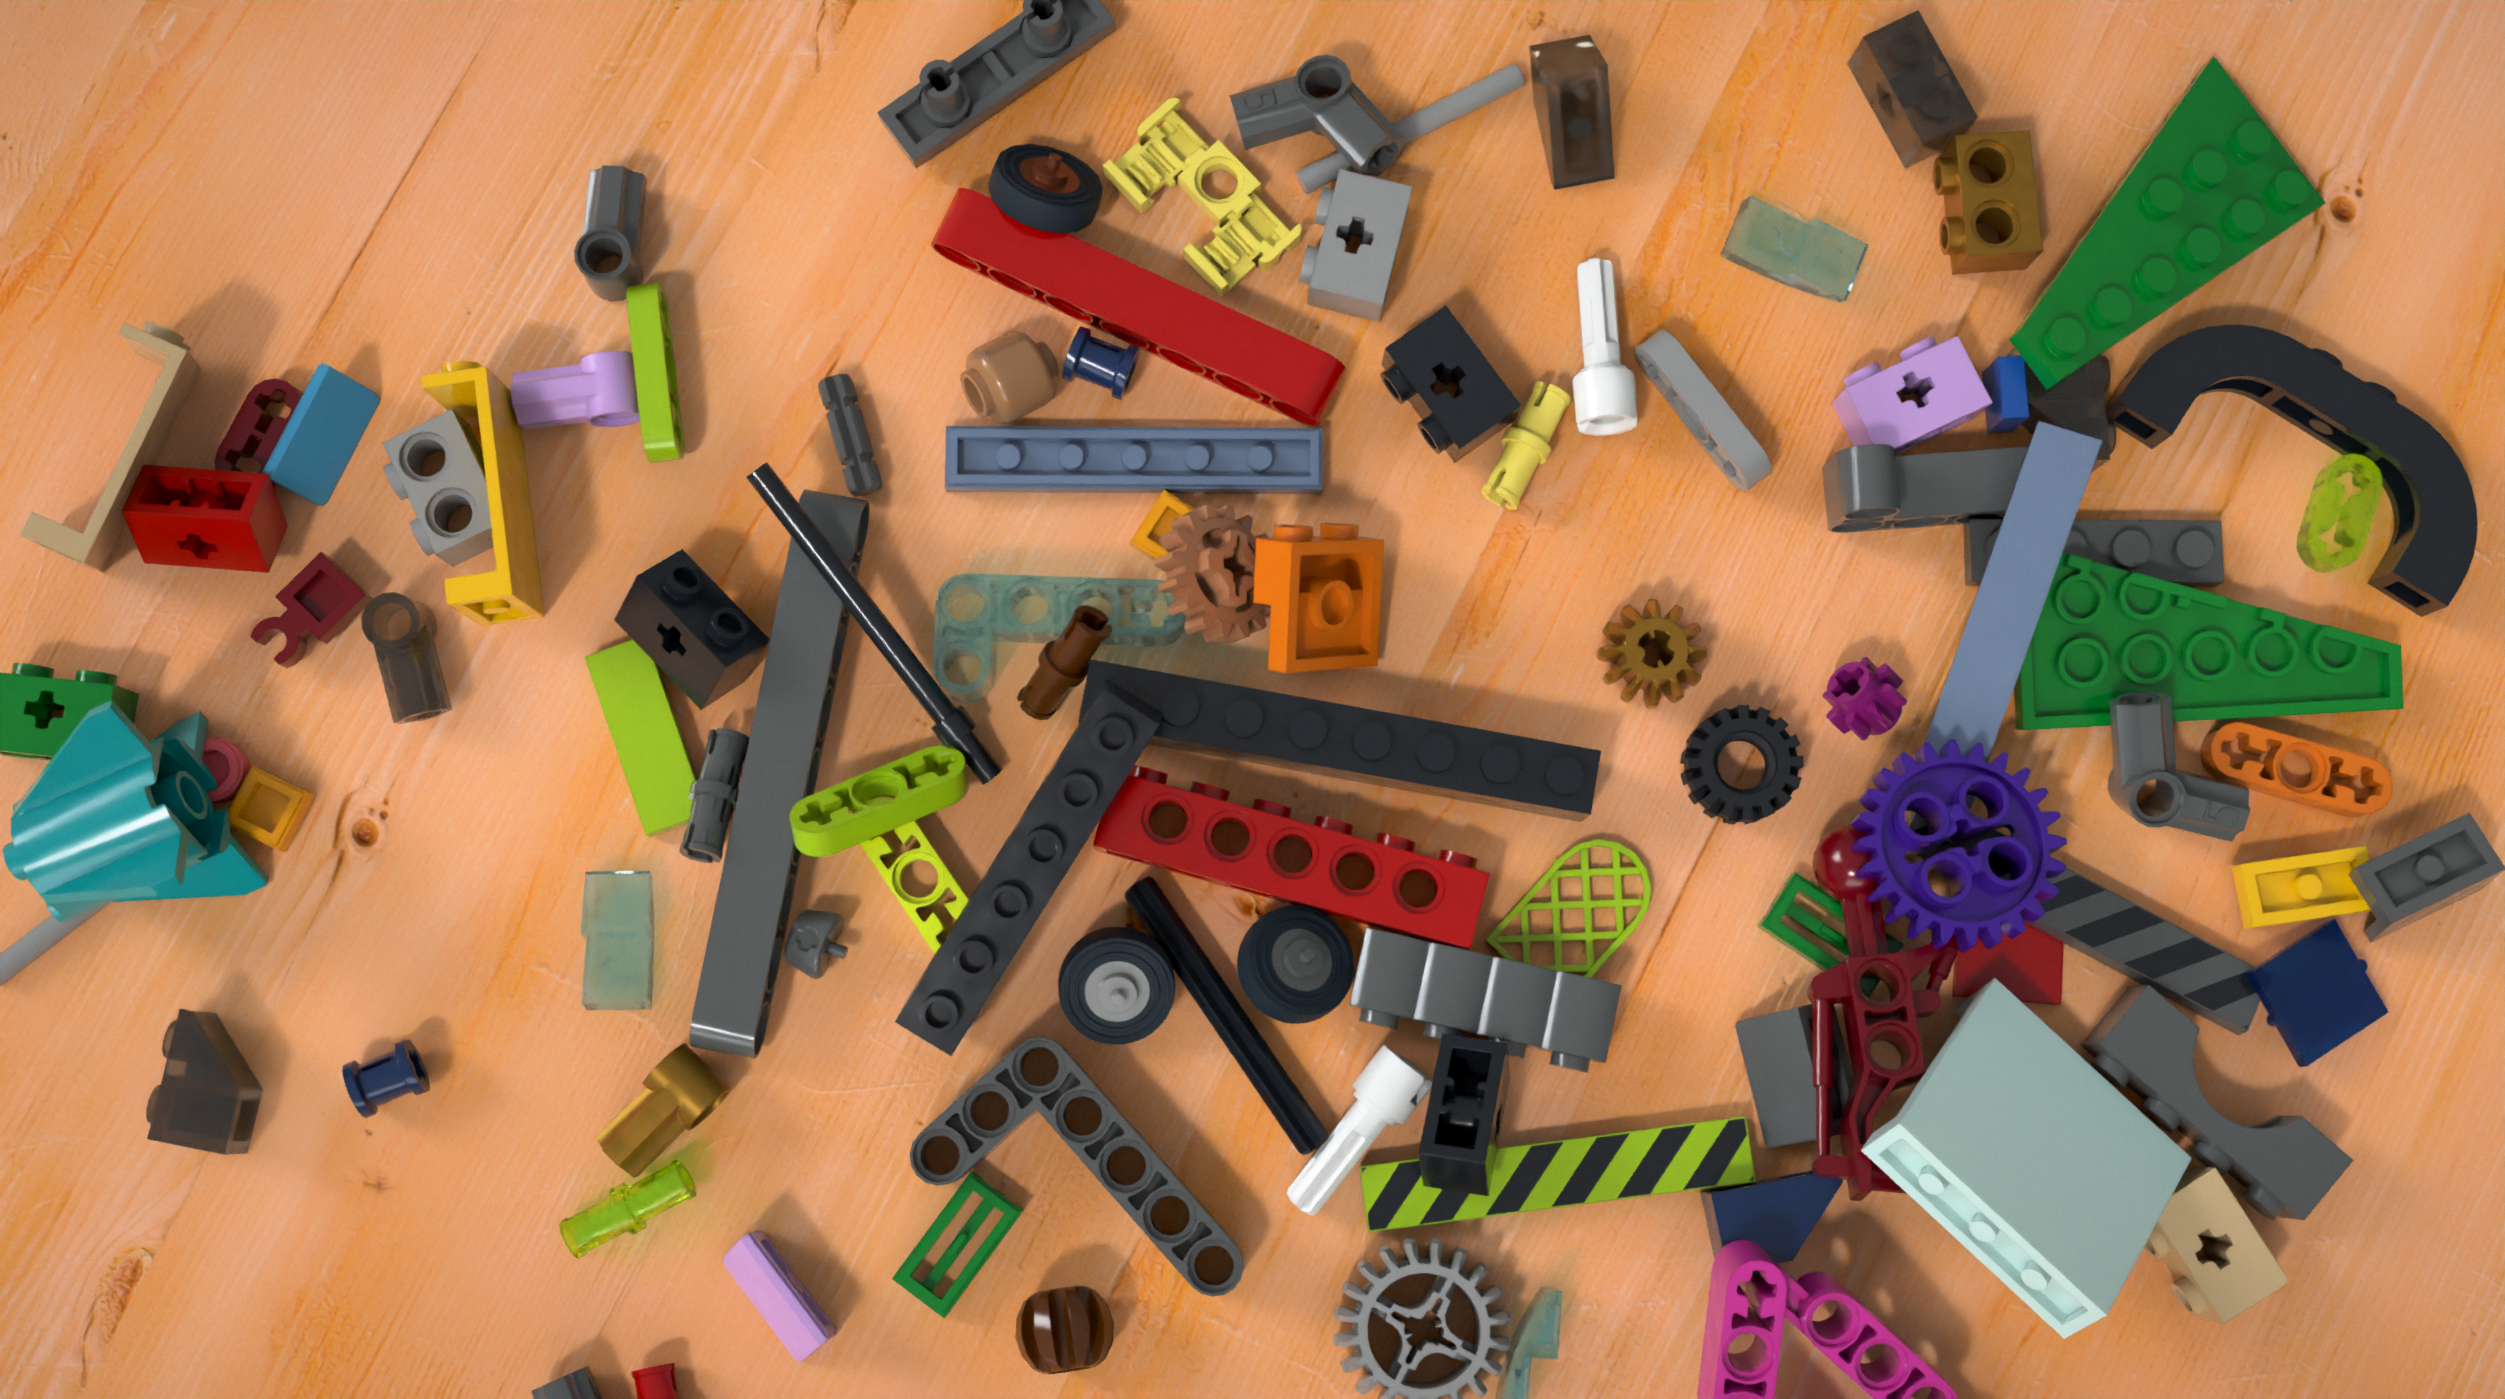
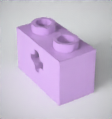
M1956 336L1937 345L1934 337L1919 341L1899 354L1902 362L1883 371L1878 363H1873L1859 369L1843 380L1846 388L1833 401L1832 405L1853 446L1887 444L1893 446L1895 456L1976 418L1993 402L1959 337ZM1900 391L1904 395L1915 392L1919 402L1916 404L1913 400H1908L1902 403L1897 394Z

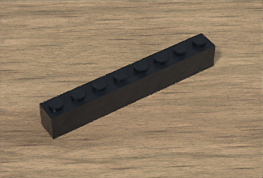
M1092 659L1089 662L1078 723H1080L1106 679H1109L1163 713L1160 725L1148 743L1150 745L1582 822L1591 815L1601 755L1600 750Z

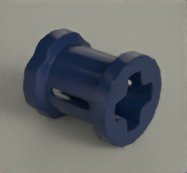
M1080 326L1066 357L1062 379L1070 382L1076 377L1110 389L1112 397L1122 400L1134 374L1140 348L1130 345L1127 349L1091 337V330Z
M409 1039L396 1043L395 1050L363 1064L353 1060L344 1064L342 1068L348 1094L357 1111L365 1118L376 1115L378 1106L411 1092L415 1095H420L430 1090L428 1074L421 1056Z

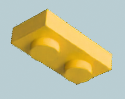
M2367 846L2232 866L2243 928L2250 929L2371 911L2348 875L2355 867L2370 861Z

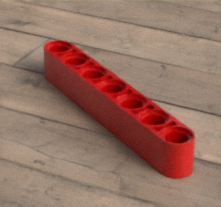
M958 189L931 242V247L937 253L959 266L1306 425L1319 426L1347 370L1345 365L1338 359L1314 346L1068 233L1041 231L1021 224L1003 213L992 201V198L970 189Z

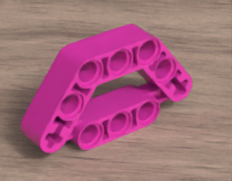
M1745 1239L1728 1243L1716 1254L1711 1272L1697 1399H1774L1784 1317L1874 1399H1910L1914 1392L1927 1386L1931 1387V1392L1927 1399H1958L1951 1386L1923 1355L1842 1282L1829 1273L1815 1271L1804 1274L1796 1280L1764 1248L1756 1242ZM1753 1271H1759V1276H1752ZM1739 1282H1746L1745 1293L1739 1286ZM1827 1301H1838L1837 1308L1832 1316L1826 1320L1812 1321L1813 1313L1818 1306ZM1749 1333L1755 1335L1752 1345L1747 1350L1736 1354L1728 1352L1731 1342L1736 1337ZM1885 1344L1884 1351L1878 1359L1866 1364L1860 1363L1865 1350L1872 1345Z

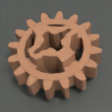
M1212 503L1206 504L1171 521L1173 531L1163 534L1159 538V542L1168 551V554L1154 560V565L1167 573V580L1157 585L1158 591L1163 593L1171 592L1174 598L1168 609L1169 614L1173 616L1183 612L1187 616L1184 631L1192 634L1203 629L1204 640L1208 644L1222 639L1226 644H1230L1250 637V634L1263 630L1267 626L1264 616L1271 613L1270 605L1253 603L1256 538L1269 537L1266 533L1254 537L1250 532L1253 518L1246 515L1235 520L1233 506L1225 505L1215 510Z

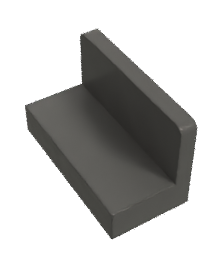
M2468 813L2355 867L2348 875L2376 917V920L2364 930L2365 935L2370 943L2480 891L2505 870V866L2471 814Z
M1812 1004L1738 1021L1735 1027L1766 1146L1772 1148L1816 1140V1088L1813 1087ZM1834 1004L1832 1005L1833 1087L1830 1088V1137L1839 1134L1838 1127L1854 1081Z

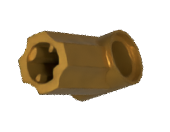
M686 1043L675 1048L656 1065L642 1083L645 1088L595 1137L602 1147V1151L618 1167L625 1170L633 1178L638 1177L685 1129L690 1131L706 1119L731 1091Z

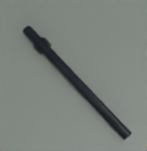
M766 462L747 476L748 481L935 724L931 729L943 745L947 748L953 746L964 755L966 764L982 785L997 776L1003 769L974 733L973 729L977 726L962 705L955 708L771 466Z

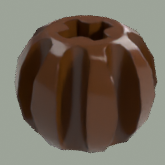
M1087 1286L1062 1287L1034 1293L1023 1302L1016 1319L1015 1338L1021 1356L1033 1370L1045 1375L1072 1372L1096 1367L1106 1359L1113 1343L1114 1322L1108 1304L1096 1290Z

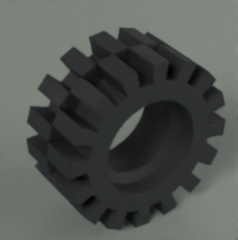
M1737 705L1729 710L1724 708L1703 721L1687 739L1686 743L1688 745L1686 750L1682 752L1680 763L1684 764V772L1681 774L1683 785L1688 784L1692 792L1688 797L1695 805L1699 802L1705 808L1703 813L1710 818L1718 816L1723 818V823L1733 825L1737 822H1744L1745 824L1757 822L1784 807L1792 799L1790 797L1792 792L1799 788L1802 778L1798 777V771L1804 767L1803 756H1797L1796 747L1801 744L1796 734L1790 737L1786 732L1785 728L1789 724L1781 717L1777 720L1769 717L1770 710L1762 707L1757 710H1751L1749 705ZM1734 741H1744L1754 745L1761 752L1765 762V772L1758 785L1750 789H1737L1722 779L1717 763L1718 756L1726 744Z

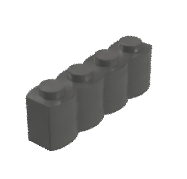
M1366 928L1349 1006L1361 1009L1360 1022L1397 1030L1399 1018L1425 1024L1422 1035L1441 1040L1442 1034L1462 1036L1463 1032L1486 1037L1490 1041L1507 1043L1508 1056L1524 1058L1526 1047L1552 1052L1550 1065L1588 1073L1590 1061L1606 1063L1621 985Z

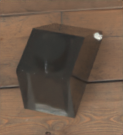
M1584 35L1529 46L1533 102L1551 184L1554 190L1614 179L1608 64L1590 35Z

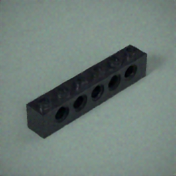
M1106 679L908 996L895 1023L952 1056L1159 727L1163 714L1161 711L1111 680Z

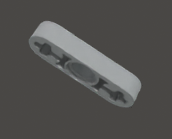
M1661 329L1635 348L1636 359L1645 375L1726 478L1736 488L1746 492L1772 473L1771 462L1763 448L1675 337L1666 330Z

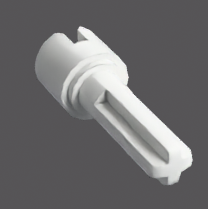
M1591 258L1586 262L1580 263L1577 267L1584 368L1573 377V401L1578 431L1586 435L1606 436L1624 433L1637 427L1635 374L1626 366L1621 365L1614 266L1610 260Z
M1383 1044L1352 1084L1356 1089L1353 1095L1357 1100L1329 1135L1328 1140L1319 1148L1288 1188L1287 1195L1290 1201L1300 1210L1311 1216L1317 1214L1387 1124L1394 1126L1396 1123L1403 1125L1431 1090L1433 1081L1398 1052H1392L1387 1045Z

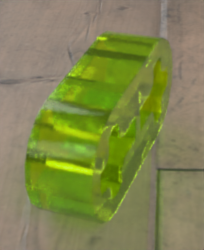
M2358 454L2341 456L2323 467L2315 479L2296 543L2299 557L2306 566L2314 571L2329 573L2344 568L2358 559L2364 549L2383 484L2380 469L2367 457ZM2351 472L2353 474L2352 484L2361 488V491L2348 497L2344 505L2341 506L2345 486L2337 482L2336 478ZM2335 521H2338L2334 541L2343 547L2341 550L2327 555L2325 554L2327 549L2326 543L2319 540L2318 536L2331 530Z

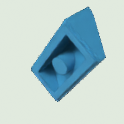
M321 363L315 370L262 472L269 474L271 481L281 488L317 505L324 506L328 503L378 407L380 398L373 391L336 369Z

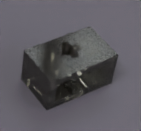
M1919 10L1863 36L1847 63L1905 169L1943 151L1955 135H1965L1978 118Z

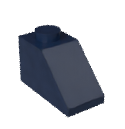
M1813 1170L1700 1192L1714 1259L1723 1246L1732 1241L1745 1239L1759 1244L1777 1263L1793 1261L1843 1183V1180L1821 1178L1815 1175ZM1758 1270L1752 1272V1276L1760 1275Z

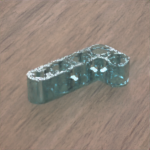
M969 573L954 575L943 583L938 590L936 598L933 648L934 676L946 694L954 700L964 703L979 701L987 696L994 686L998 642L1048 643L1052 640H1057L1071 620L1076 608L1089 598L1098 597L1105 599L1113 607L1111 616L1108 618L1109 621L1106 624L1112 625V631L1101 645L1147 647L1170 645L1183 634L1187 616L1183 612L1173 616L1168 615L1164 618L1163 626L1154 627L1151 626V620L1148 615L1130 614L1132 627H1122L1125 618L1122 598H1131L1132 612H1150L1153 608V601L1159 600L1165 601L1168 612L1174 598L1171 592L1163 593L1158 591L1157 585L1162 580ZM963 594H977L984 599L983 611L976 619L963 622L952 617L953 603ZM1026 596H1039L1048 602L1049 606L1046 615L1037 623H1022L1014 616L1016 605ZM969 655L981 661L980 675L972 683L957 685L949 680V668L957 658Z

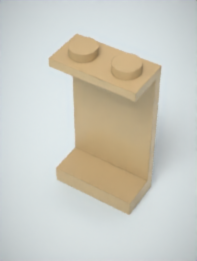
M150 321L145 322L142 330L124 322L118 334L135 354L164 366L84 532L81 533L31 511L20 533L21 536L44 548L101 572L104 571L126 525L121 511L143 465H155L201 370L189 353L191 347L182 343L184 338L181 335Z

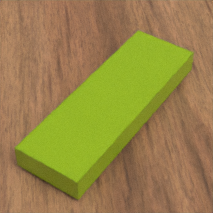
M633 639L585 656L645 835L652 837L688 824L692 801L689 799L688 794L691 783L698 780L659 666Z

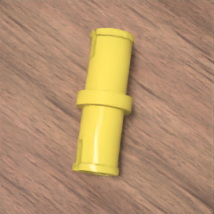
M1540 381L1534 384L1533 392L1515 427L1507 428L1501 439L1504 449L1487 483L1483 485L1480 491L1487 500L1503 508L1505 500H1507L1506 507L1508 510H1516L1518 508L1520 499L1537 465L1544 464L1552 451L1548 443L1565 409L1571 403V397L1562 389L1552 384H1549L1546 393L1544 392L1546 388L1544 382Z

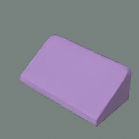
M757 1230L747 1233L725 1254L722 1260L724 1266L797 1362L804 1361L836 1335L835 1331L837 1329L763 1231L759 1232Z

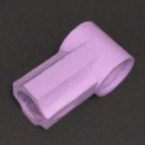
M602 351L584 356L580 359L581 364L513 373V381L510 384L511 399L518 425L523 430L581 422H587L597 427H619L640 422L632 352Z

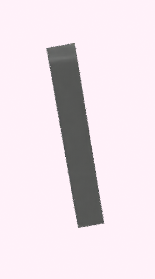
M804 489L798 503L857 579L868 528L869 501ZM792 536L690 1027V1045L692 1047L750 1058L758 1057L764 1042L802 852L796 848L789 814L792 807L798 801L814 794L850 618L848 609Z

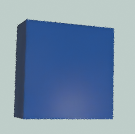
M1998 357L1982 372L1983 385L1993 402L1985 409L1987 433L2013 432L2029 418L2023 357Z

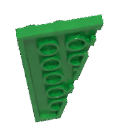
M2214 56L2198 71L2191 81L2192 84L2181 100L2174 105L2164 119L2165 122L2150 144L2143 149L2099 211L2095 222L2068 255V260L2054 280L2046 286L2010 337L2011 343L2046 390H2049L2325 204V201Z
M2062 553L2014 687L2016 729L2039 730L2110 726L2109 700L2119 697V694L2138 691L2163 692L2171 697L2172 722L2403 709L2401 645L2333 626L2317 624L2288 616L2286 613L2248 605L2217 594L2141 573L2103 565L2072 554Z

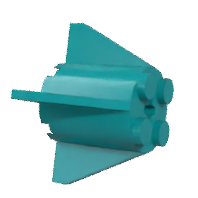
M113 700L88 710L23 798L14 804L11 817V836L13 841L3 847L5 863L14 877L19 880H29L35 890L45 900L50 913L56 920L65 923L110 902L246 895L267 885L268 876L230 834V819L226 807L214 811L212 801L207 793L218 788V785L212 773L202 761L208 719L201 711L176 722L149 742Z

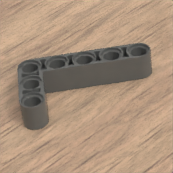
M1036 1037L1029 1038L1019 1044L920 1132L912 1143L910 1161L916 1175L929 1184L937 1186L950 1184L966 1176L1038 1111L1194 1289L1204 1295L1220 1296L1233 1290L1241 1280L1244 1269L1243 1257L1234 1239L1066 1048L1055 1040ZM1038 1048L1049 1049L1058 1059L1059 1069L1057 1076L1045 1086L1034 1085L1024 1074L1023 1066L1026 1057L1030 1052ZM992 1091L1001 1094L1009 1105L1007 1121L996 1130L984 1128L979 1124L975 1115L977 1101L982 1095ZM1084 1096L1096 1101L1102 1111L1100 1126L1089 1135H1081L1074 1132L1069 1127L1066 1119L1067 1109L1071 1102ZM941 1135L952 1139L959 1148L960 1157L958 1164L953 1171L947 1174L933 1170L926 1158L928 1145L934 1138ZM1119 1147H1134L1145 1158V1172L1139 1181L1125 1184L1117 1181L1112 1176L1109 1169V1160L1112 1153ZM1164 1196L1179 1197L1186 1203L1189 1209V1222L1179 1232H1163L1156 1227L1153 1221V1205ZM1219 1246L1230 1253L1233 1259V1269L1226 1279L1220 1282H1209L1199 1276L1195 1266V1259L1199 1252L1206 1247Z

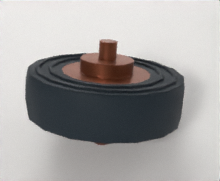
M1035 144L1015 145L1002 151L995 162L989 180V191L992 201L1003 213L1021 224L1041 231L1055 233L1076 232L1089 226L1094 220L1103 192L1099 176L1088 164L1064 151Z

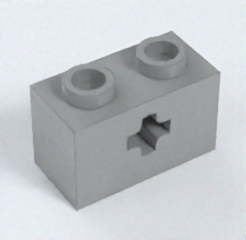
M1339 169L1335 188H1322L1314 224L1325 226L1319 248L1307 246L1299 282L1310 284L1307 305L1380 322L1410 203L1412 186ZM1351 235L1362 238L1357 254L1345 252V247Z

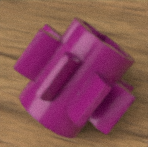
M1863 657L1861 662L1847 663L1833 673L1827 685V692L1823 693L1822 697L1833 707L1826 717L1843 734L1852 730L1862 741L1866 740L1869 735L1883 734L1898 722L1902 713V706L1907 704V700L1896 690L1900 687L1903 680L1886 663L1877 668L1868 657Z

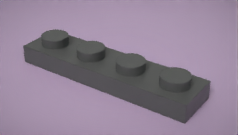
M1969 519L1963 524L1965 586L1980 585L2003 519ZM2074 520L2063 550L2064 554H2072L2103 565L2141 573L2188 587H2216L2224 583L2221 521Z

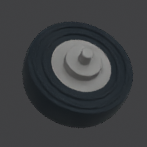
M1127 927L1102 928L1082 937L1067 953L1059 972V1000L1070 1023L1086 1037L1105 1044L1132 1043L1153 1033L1169 1014L1175 997L1173 967L1164 949L1147 934Z

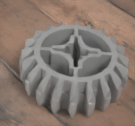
M1406 1238L1403 1243L1405 1260L1397 1262L1390 1247L1384 1245L1378 1251L1386 1268L1377 1273L1366 1260L1360 1261L1357 1268L1369 1280V1283L1364 1289L1350 1281H1345L1342 1286V1291L1346 1295L1358 1300L1355 1309L1346 1306H1337L1334 1309V1317L1343 1322H1352L1353 1330L1340 1331L1333 1336L1334 1344L1338 1347L1356 1346L1357 1352L1346 1356L1340 1362L1345 1373L1353 1372L1363 1366L1367 1370L1358 1379L1355 1385L1356 1390L1361 1395H1364L1379 1383L1383 1387L1377 1399H1394L1396 1394L1403 1396V1399H1438L1447 1395L1449 1399H1463L1458 1390L1468 1384L1474 1394L1483 1397L1488 1390L1482 1381L1475 1376L1479 1369L1482 1367L1491 1375L1499 1376L1503 1370V1367L1496 1360L1487 1357L1489 1348L1504 1351L1509 1350L1511 1341L1507 1337L1491 1334V1326L1505 1325L1511 1321V1315L1507 1310L1489 1311L1487 1306L1503 1296L1504 1292L1501 1286L1498 1284L1489 1285L1482 1290H1479L1477 1287L1489 1272L1488 1267L1479 1262L1464 1274L1460 1270L1466 1262L1468 1252L1461 1247H1456L1448 1262L1441 1261L1443 1243L1435 1238H1432L1429 1242L1427 1258H1419L1415 1239ZM1419 1273L1438 1275L1432 1287H1428L1423 1297L1415 1303L1402 1304L1381 1295L1390 1284L1405 1276ZM1456 1284L1466 1294L1473 1309L1475 1333L1472 1344L1451 1332L1446 1325L1445 1315L1451 1302L1449 1297ZM1432 1309L1437 1318L1431 1323L1434 1327H1439L1438 1332L1440 1335L1451 1341V1344H1446L1437 1338L1432 1340L1422 1337L1418 1344H1414L1412 1347L1407 1340L1408 1337L1413 1335L1409 1329H1404L1405 1323L1392 1313L1398 1312L1407 1318L1412 1316L1416 1319H1422L1426 1312H1430ZM1371 1312L1393 1325L1398 1331L1399 1342L1394 1353L1395 1359L1388 1371L1377 1362L1370 1349L1368 1321ZM1431 1353H1442L1462 1361L1454 1371L1437 1380L1428 1382L1407 1381L1411 1371L1416 1370L1420 1361Z

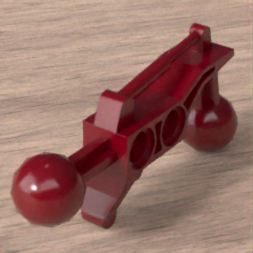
M1848 824L1832 829L1820 839L1813 857V871L1821 889L1836 901L1841 902L1850 957L1815 976L1807 988L1808 999L1812 1002L1813 1087L1816 1088L1817 1159L1812 1164V1170L1815 1175L1821 1178L1847 1180L1850 1200L1861 1201L1871 1191L1907 1194L1869 1159L1861 1149L1873 1133V1118L1889 1093L1914 1084L1926 1072L1917 1018L1931 1016L1940 1007L1941 998L1938 994L1943 980H1947L1956 955L1960 950L1955 936L1952 935L1949 942L1939 950L1933 948V943L1931 942L1928 945L1906 952L1889 953L1880 901L1869 903L1867 900L1871 892L1878 887L1875 878L1863 879L1856 876V872L1871 861V854L1860 853L1851 849V845L1854 842L1868 835ZM1930 966L1928 973L1931 976L1926 989L1912 991L1911 983ZM1873 977L1883 981L1889 989L1890 1002L1875 1004L1867 1000L1860 989V979ZM1833 1004H1842L1854 1078L1838 1127L1843 1156L1830 1155V1088L1833 1087ZM1887 1041L1893 1044L1901 1056L1900 1068L1893 1070L1879 1066L1873 1060L1871 1043Z

